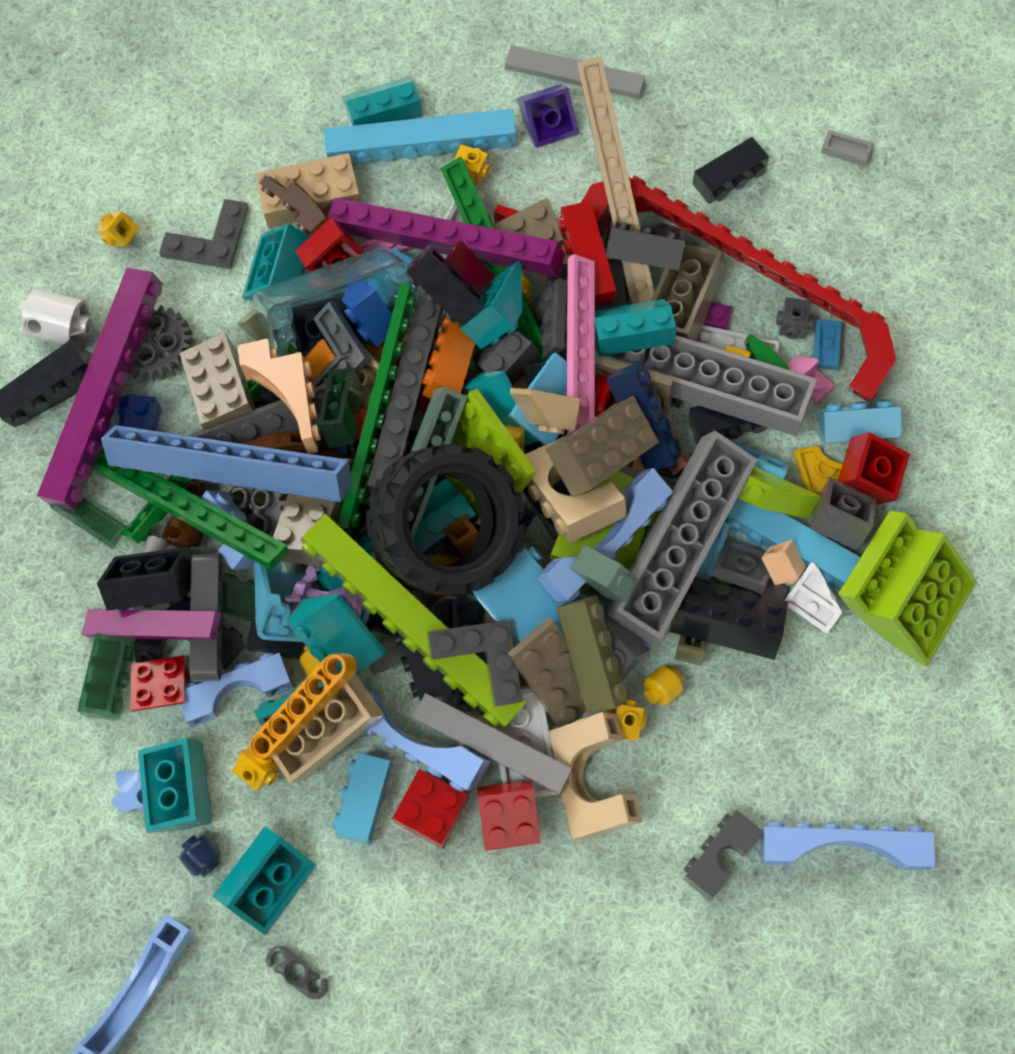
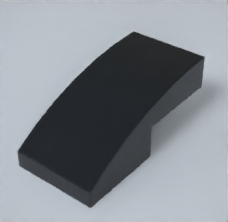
M251 622L246 644L247 650L263 653H280L283 658L300 659L305 647L303 642L264 640L257 634L256 623Z

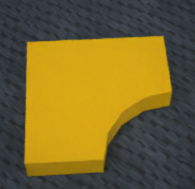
M819 445L793 451L794 460L804 489L819 495L829 477L838 480L843 463L829 459L823 454Z

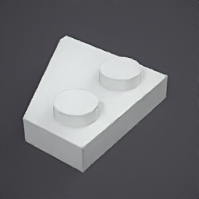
M812 561L785 601H788V608L828 634L843 610L817 564Z

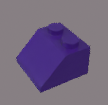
M558 84L517 98L522 120L535 148L579 134L568 87Z

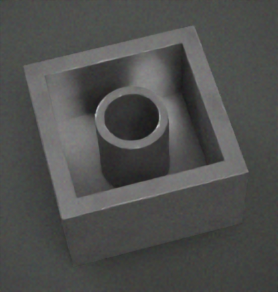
M829 477L819 493L821 498L813 510L810 529L819 535L832 538L843 546L851 547L858 551L873 528L877 499Z

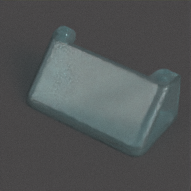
M377 248L260 289L253 295L252 300L255 312L271 347L277 348L279 357L289 355L288 346L296 341V336L291 327L293 322L291 307L347 288L348 284L362 279L367 281L376 278L389 308L395 304L400 283L411 285L413 294L416 295V300L418 287L413 285L407 277L406 271L409 265L407 262L386 248Z

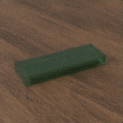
M84 498L79 502L76 511L52 505L49 506L53 511L111 549L122 538V532L127 528L124 524Z

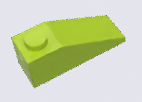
M754 466L737 498L761 509L809 519L821 497Z

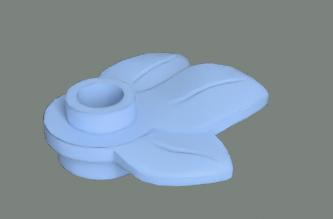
M138 769V773L134 771H117L116 782L120 793L111 800L112 804L124 812L137 808L144 811L140 769Z

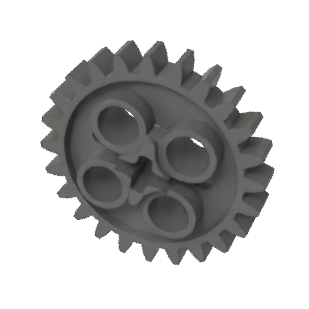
M160 305L157 311L154 309L153 316L149 319L146 330L155 344H157L164 358H159L150 342L144 337L137 350L136 360L129 371L133 379L140 376L142 381L145 382L148 376H150L152 381L155 382L157 375H160L165 380L167 372L173 376L175 375L173 368L183 369L179 353L191 348L190 344H193L194 340L191 337L193 333L190 327H188L186 319H183L179 312L175 314L172 308L165 311L163 305Z
M228 484L229 489H221L231 495L232 501L246 515L251 526L273 537L288 494Z

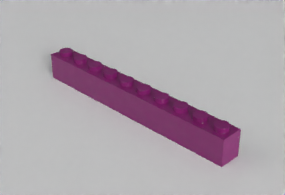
M336 197L327 217L328 220L330 218L335 220L349 235L422 250L431 244L439 253L448 255L457 242L462 241L481 262L510 267L519 261L522 264L523 271L558 277L565 257V253L558 241Z
M126 268L37 494L40 499L49 505L76 511L79 502L83 498V491L87 480L92 475V467L97 455L101 451V438L110 428L112 415L118 407L122 389L128 381V374L136 360L137 350L145 337V330L149 319L153 316L157 298L162 292L163 283L153 272Z

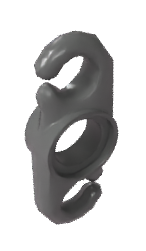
M275 946L269 950L266 956L268 967L274 965L273 957L276 954H283L284 963L275 966L274 971L281 974L290 985L309 999H320L325 996L329 987L326 978L321 979V989L318 992H313L310 989V983L313 980L320 979L318 972L313 971L305 961L286 947ZM295 964H301L305 969V975L300 981H293L289 976V971Z

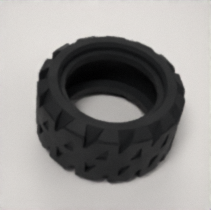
M443 444L412 451L406 456L398 458L386 468L382 479L376 481L369 497L370 510L366 512L367 533L373 543H370V546L379 563L388 569L387 572L401 584L412 587L414 590L444 595L466 594V592L480 590L493 583L495 577L503 574L516 557L513 553L522 543L525 524H520V521L525 513L520 491L515 492V481L502 464L497 465L494 457L477 448H467L462 444ZM438 474L450 476L462 482L474 495L481 517L479 535L471 550L458 561L444 566L434 563L419 551L412 540L408 525L409 508L415 493L427 480Z

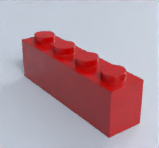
M591 200L561 207V217H557L559 231L564 232L566 237L563 240L566 255L570 254L572 256L575 254L595 261V305L615 301L616 288Z

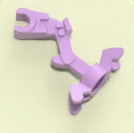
M312 565L307 567L305 571L306 576L302 578V581L300 580L295 584L293 593H291L292 596L284 598L285 602H293L294 606L290 607L291 615L303 599L339 594L343 599L346 598L351 609L358 617L361 616L360 608L364 607L362 605L364 600L357 594L352 596L343 586L340 589L328 592L318 590L319 586L314 582L317 579V575Z

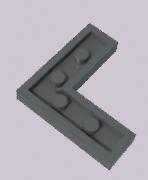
M224 199L212 240L165 232L159 251L160 256L167 259L231 269L248 212V203Z
M560 278L548 286L530 304L539 327L543 323L545 324L541 344L543 346V357L549 358L553 353L559 354L564 350L567 281Z
M329 301L313 319L336 354V357L313 381V386L316 387L328 382L335 399L371 358L337 304Z
M510 620L427 632L431 660L485 652L494 707L523 702L518 669L507 654L514 648Z

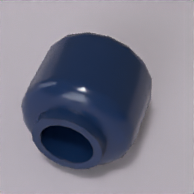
M193 835L181 845L184 850L180 853L179 860L192 876L201 875L204 878L221 863L219 861L221 851L208 835H202L199 838Z

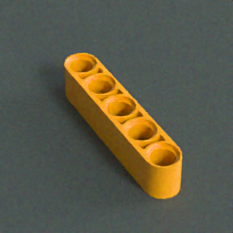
M347 653L327 656L252 737L249 745L252 755L262 759L281 754L355 674L357 670L355 658ZM339 660L343 666L341 673L337 670ZM320 680L324 683L323 692L319 689ZM302 700L306 704V709L304 712L301 709ZM284 720H286L288 725L287 731L283 728ZM266 739L269 742V750L265 747Z

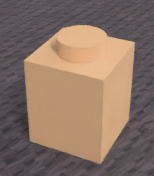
M793 539L770 546L762 557L775 585L795 583L800 579V575L806 567Z

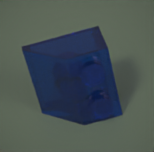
M129 394L119 398L118 407L114 410L110 421V428L106 434L115 425L157 431L162 408L156 397Z

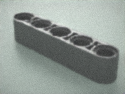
M220 553L196 554L192 556L191 611H216L221 614L215 640H190L189 669L192 682L221 680L223 563Z

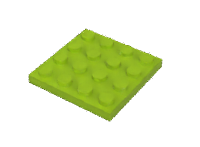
M479 390L470 391L450 444H462L467 448H477L494 457L495 463L497 465L502 464L513 477L515 492L520 491L521 493L536 473V470ZM447 476L473 509L478 521L480 510L472 492L459 480Z

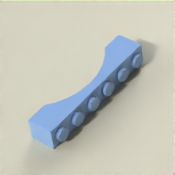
M654 468L641 471L624 488L623 496L626 502L627 517L616 521L604 539L592 549L613 560L616 556L615 551L620 546L627 545L634 538L632 534L650 522L651 518L649 516L654 511L662 509L668 503L667 498L673 491ZM577 556L553 559L536 577L556 602L573 600L580 594L581 590L579 588L586 582L570 569Z
M363 683L384 714L383 717L364 732L372 736L377 733L383 737L382 742L395 750L397 747L401 748L406 752L404 755L406 758L417 764L420 761L428 765L427 771L439 778L442 775L451 780L449 784L457 790L464 792L465 789H476L491 762L490 760L469 747L435 748L412 739L391 719L383 705L380 693Z
M771 822L768 823V827L761 829L764 831L760 835L761 864L790 865L800 856L812 850L832 845H850L874 851L889 859L900 869L930 870L936 867L934 832H925L922 827H909L907 831H897L894 826L879 827V830H869L866 825L851 826V829H840V825L826 824L821 829L813 828L812 824L798 823L795 824L796 828L785 827L784 823Z
M165 914L148 939L140 959L116 998L98 1022L77 1044L71 1054H115L196 932L175 918Z

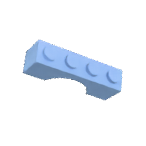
M267 653L261 656L259 661L251 664L248 662L241 663L235 666L233 671L225 674L222 672L220 681L193 682L185 685V703L181 704L186 722L191 727H195L217 718L222 699L230 691L239 687L256 688L262 691L268 698L293 689L280 653Z

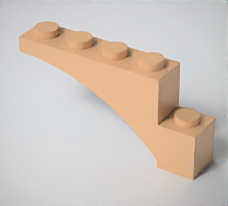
M268 339L238 345L240 367L246 380L258 382L279 397L296 418L301 439L307 453L318 452L317 441L321 440V434L318 425H315L314 419H318V412L315 403H312L311 399L315 398L313 383L309 382V377L313 376L310 362L304 361L301 352L279 357L277 348H272Z

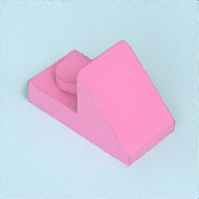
M796 355L786 365L793 372L817 379L811 401L817 405L833 390L835 385L816 369L819 363L818 359Z

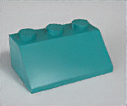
M408 77L341 96L351 126L422 117L419 95L414 82Z
M289 223L261 234L242 298L278 306L292 302L297 295L298 282L304 271V264L296 250L310 236Z
M664 299L595 310V342L598 355L600 356L675 344L676 324L671 305Z
M504 371L481 372L463 384L462 395L467 396L470 391L478 389L504 426L521 427L508 416L515 407L516 402L510 394V389L513 386ZM525 430V446L538 441Z
M447 478L433 487L413 540L424 556L449 540L443 530L460 517L465 515L471 523L476 521V514Z
M339 594L303 599L286 622L293 630L294 635L303 641L309 648L311 655L320 662L332 654L347 653L352 655L357 662L356 674L378 660L386 652ZM339 660L337 663V670L341 672L343 666L341 661Z
M183 738L138 750L146 832L186 830L211 824L203 743L190 738Z
M264 826L212 896L237 916L266 935L313 871L316 864L279 835Z

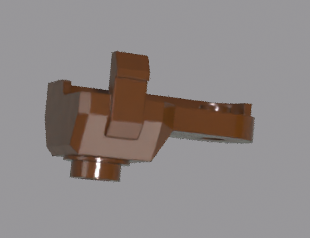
M191 481L185 490L201 498L206 492V486ZM172 515L164 528L162 538L180 548L197 547L202 541L203 533Z

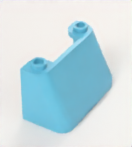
M528 545L524 546L514 554L516 557L503 574L495 577L493 583L480 590L472 591L496 622L510 620L512 638L515 645H518L548 618L556 623L565 637L557 607L568 601L556 602L536 579L543 571V564L541 562L543 556L534 546L531 548Z
M255 562V617L258 636L264 640L303 642L294 635L293 630L286 623L291 616L290 607L294 605L293 602H285L284 598L292 596L291 593H293L295 584L300 580L302 581L306 574L282 573L281 562L272 570ZM316 579L314 582H316V583L318 584V586H319V589H318V590L324 591L323 588H322V586L320 585V583H319L318 580ZM361 607V616L358 618L365 625L370 612L365 607Z

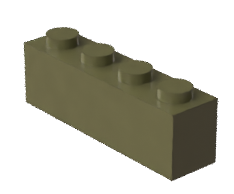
M597 595L568 601L557 607V611L586 712L616 709L627 701V690L621 680L619 662L614 655L611 645V634L607 630L604 620L603 606L599 603Z

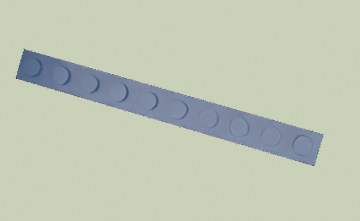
M115 425L101 438L108 465L250 487L258 490L275 491L282 494L300 495L307 498H319L332 502H341L352 488L349 463L346 459Z

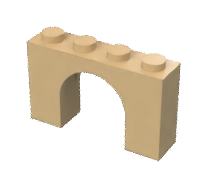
M560 438L525 454L536 470V473L526 486L531 498L534 501L538 500L541 504L545 517L553 520L560 536L564 535L569 543H572L627 517L626 502L624 496L612 482L586 494L573 497L556 492L552 487L562 478L545 449L562 439Z
M601 712L550 730L549 736L555 760L572 768L562 789L561 796L567 813L568 830L571 833L572 839H590L642 823L636 795L620 794L597 801L588 793L584 784V767L590 755L600 748L623 741L618 715L616 713Z

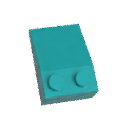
M519 261L493 278L482 294L485 298L484 306L460 327L480 349L488 344H496L503 334H511L519 325L517 321L522 313V264Z

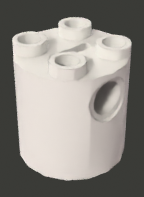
M33 289L27 300H21L18 312L22 315L21 336L63 345L71 339L81 346L85 336H89L92 332L93 318L90 313V306L85 300Z

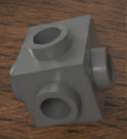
M786 297L783 308L778 310L776 325H780L779 335L789 339L804 338L806 330H811L813 315H809L811 301Z

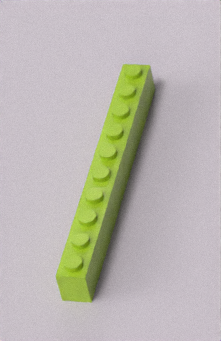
M325 513L302 536L300 541L303 545L301 548L310 557L314 558L317 556L323 562L322 568L332 577L337 575L344 582L342 586L352 596L355 594L360 596L364 600L362 605L371 614L374 615L377 612L384 619L382 623L392 633L397 631L405 639L402 642L412 652L419 651L425 657L422 661L431 670L435 671L438 669L445 676L443 681L453 690L458 688L464 693L463 699L474 709L479 707L485 713L483 718L491 726L505 727L526 704V701L522 698L523 702L494 707L487 664L476 654L431 660L427 632L448 628Z

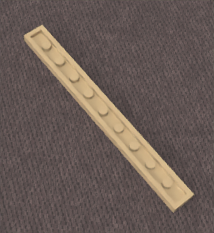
M602 57L578 62L576 65L612 223L615 225L616 221L631 224L630 228L640 230ZM622 260L631 304L651 301L654 289L649 266Z

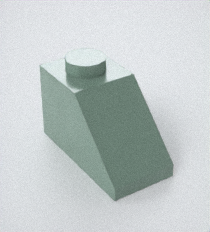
M583 546L570 568L604 597L626 602L639 580L622 564L588 546Z

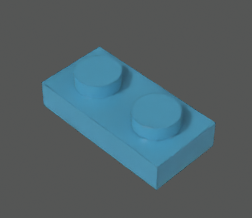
M816 319L813 358L819 360L817 369L838 370L841 321Z

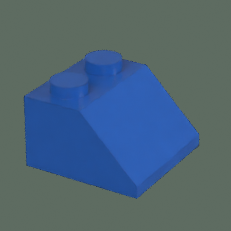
M354 274L342 298V302L347 308L344 313L353 324L357 323L359 326L357 332L365 342L371 341L377 347L386 340L392 314L378 292L357 274Z

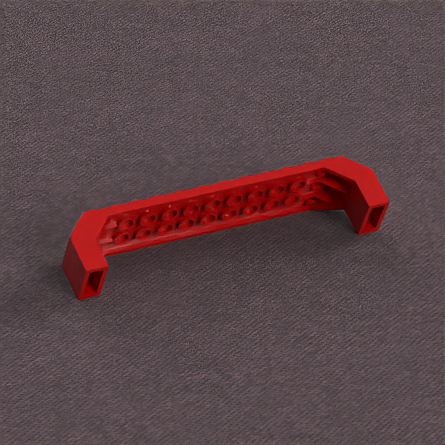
M638 176L629 177L637 213L652 211L860 330L867 358L850 383L849 391L870 404L873 402L896 364V355L889 327L885 322L886 318L875 311H872L871 314L862 309L863 305L852 298L848 301L840 296V291L829 285L826 288L818 284L819 280L808 273H805L804 276L799 274L793 264L785 260L782 263L778 262L774 258L775 255L764 248L760 251L752 246L753 242L743 236L739 238L734 237L731 234V230L720 223L717 226L713 225L709 221L710 218L699 211L696 214L692 213L688 209V205L678 199L675 202L671 201L667 194L657 187L653 190L646 186V182ZM603 181L591 184L581 201L591 200L601 238L612 221Z

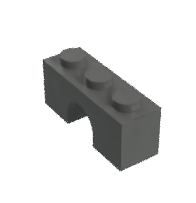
M737 810L732 816L726 813L717 825L721 829L717 836L714 838L712 835H709L700 847L704 851L698 860L693 856L683 869L687 872L683 880L709 901L730 876L718 864L717 856L719 851L722 849H732L744 857L764 832Z

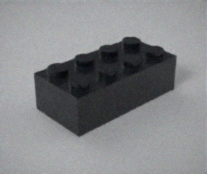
M695 577L673 617L670 632L775 660L783 638L788 601Z

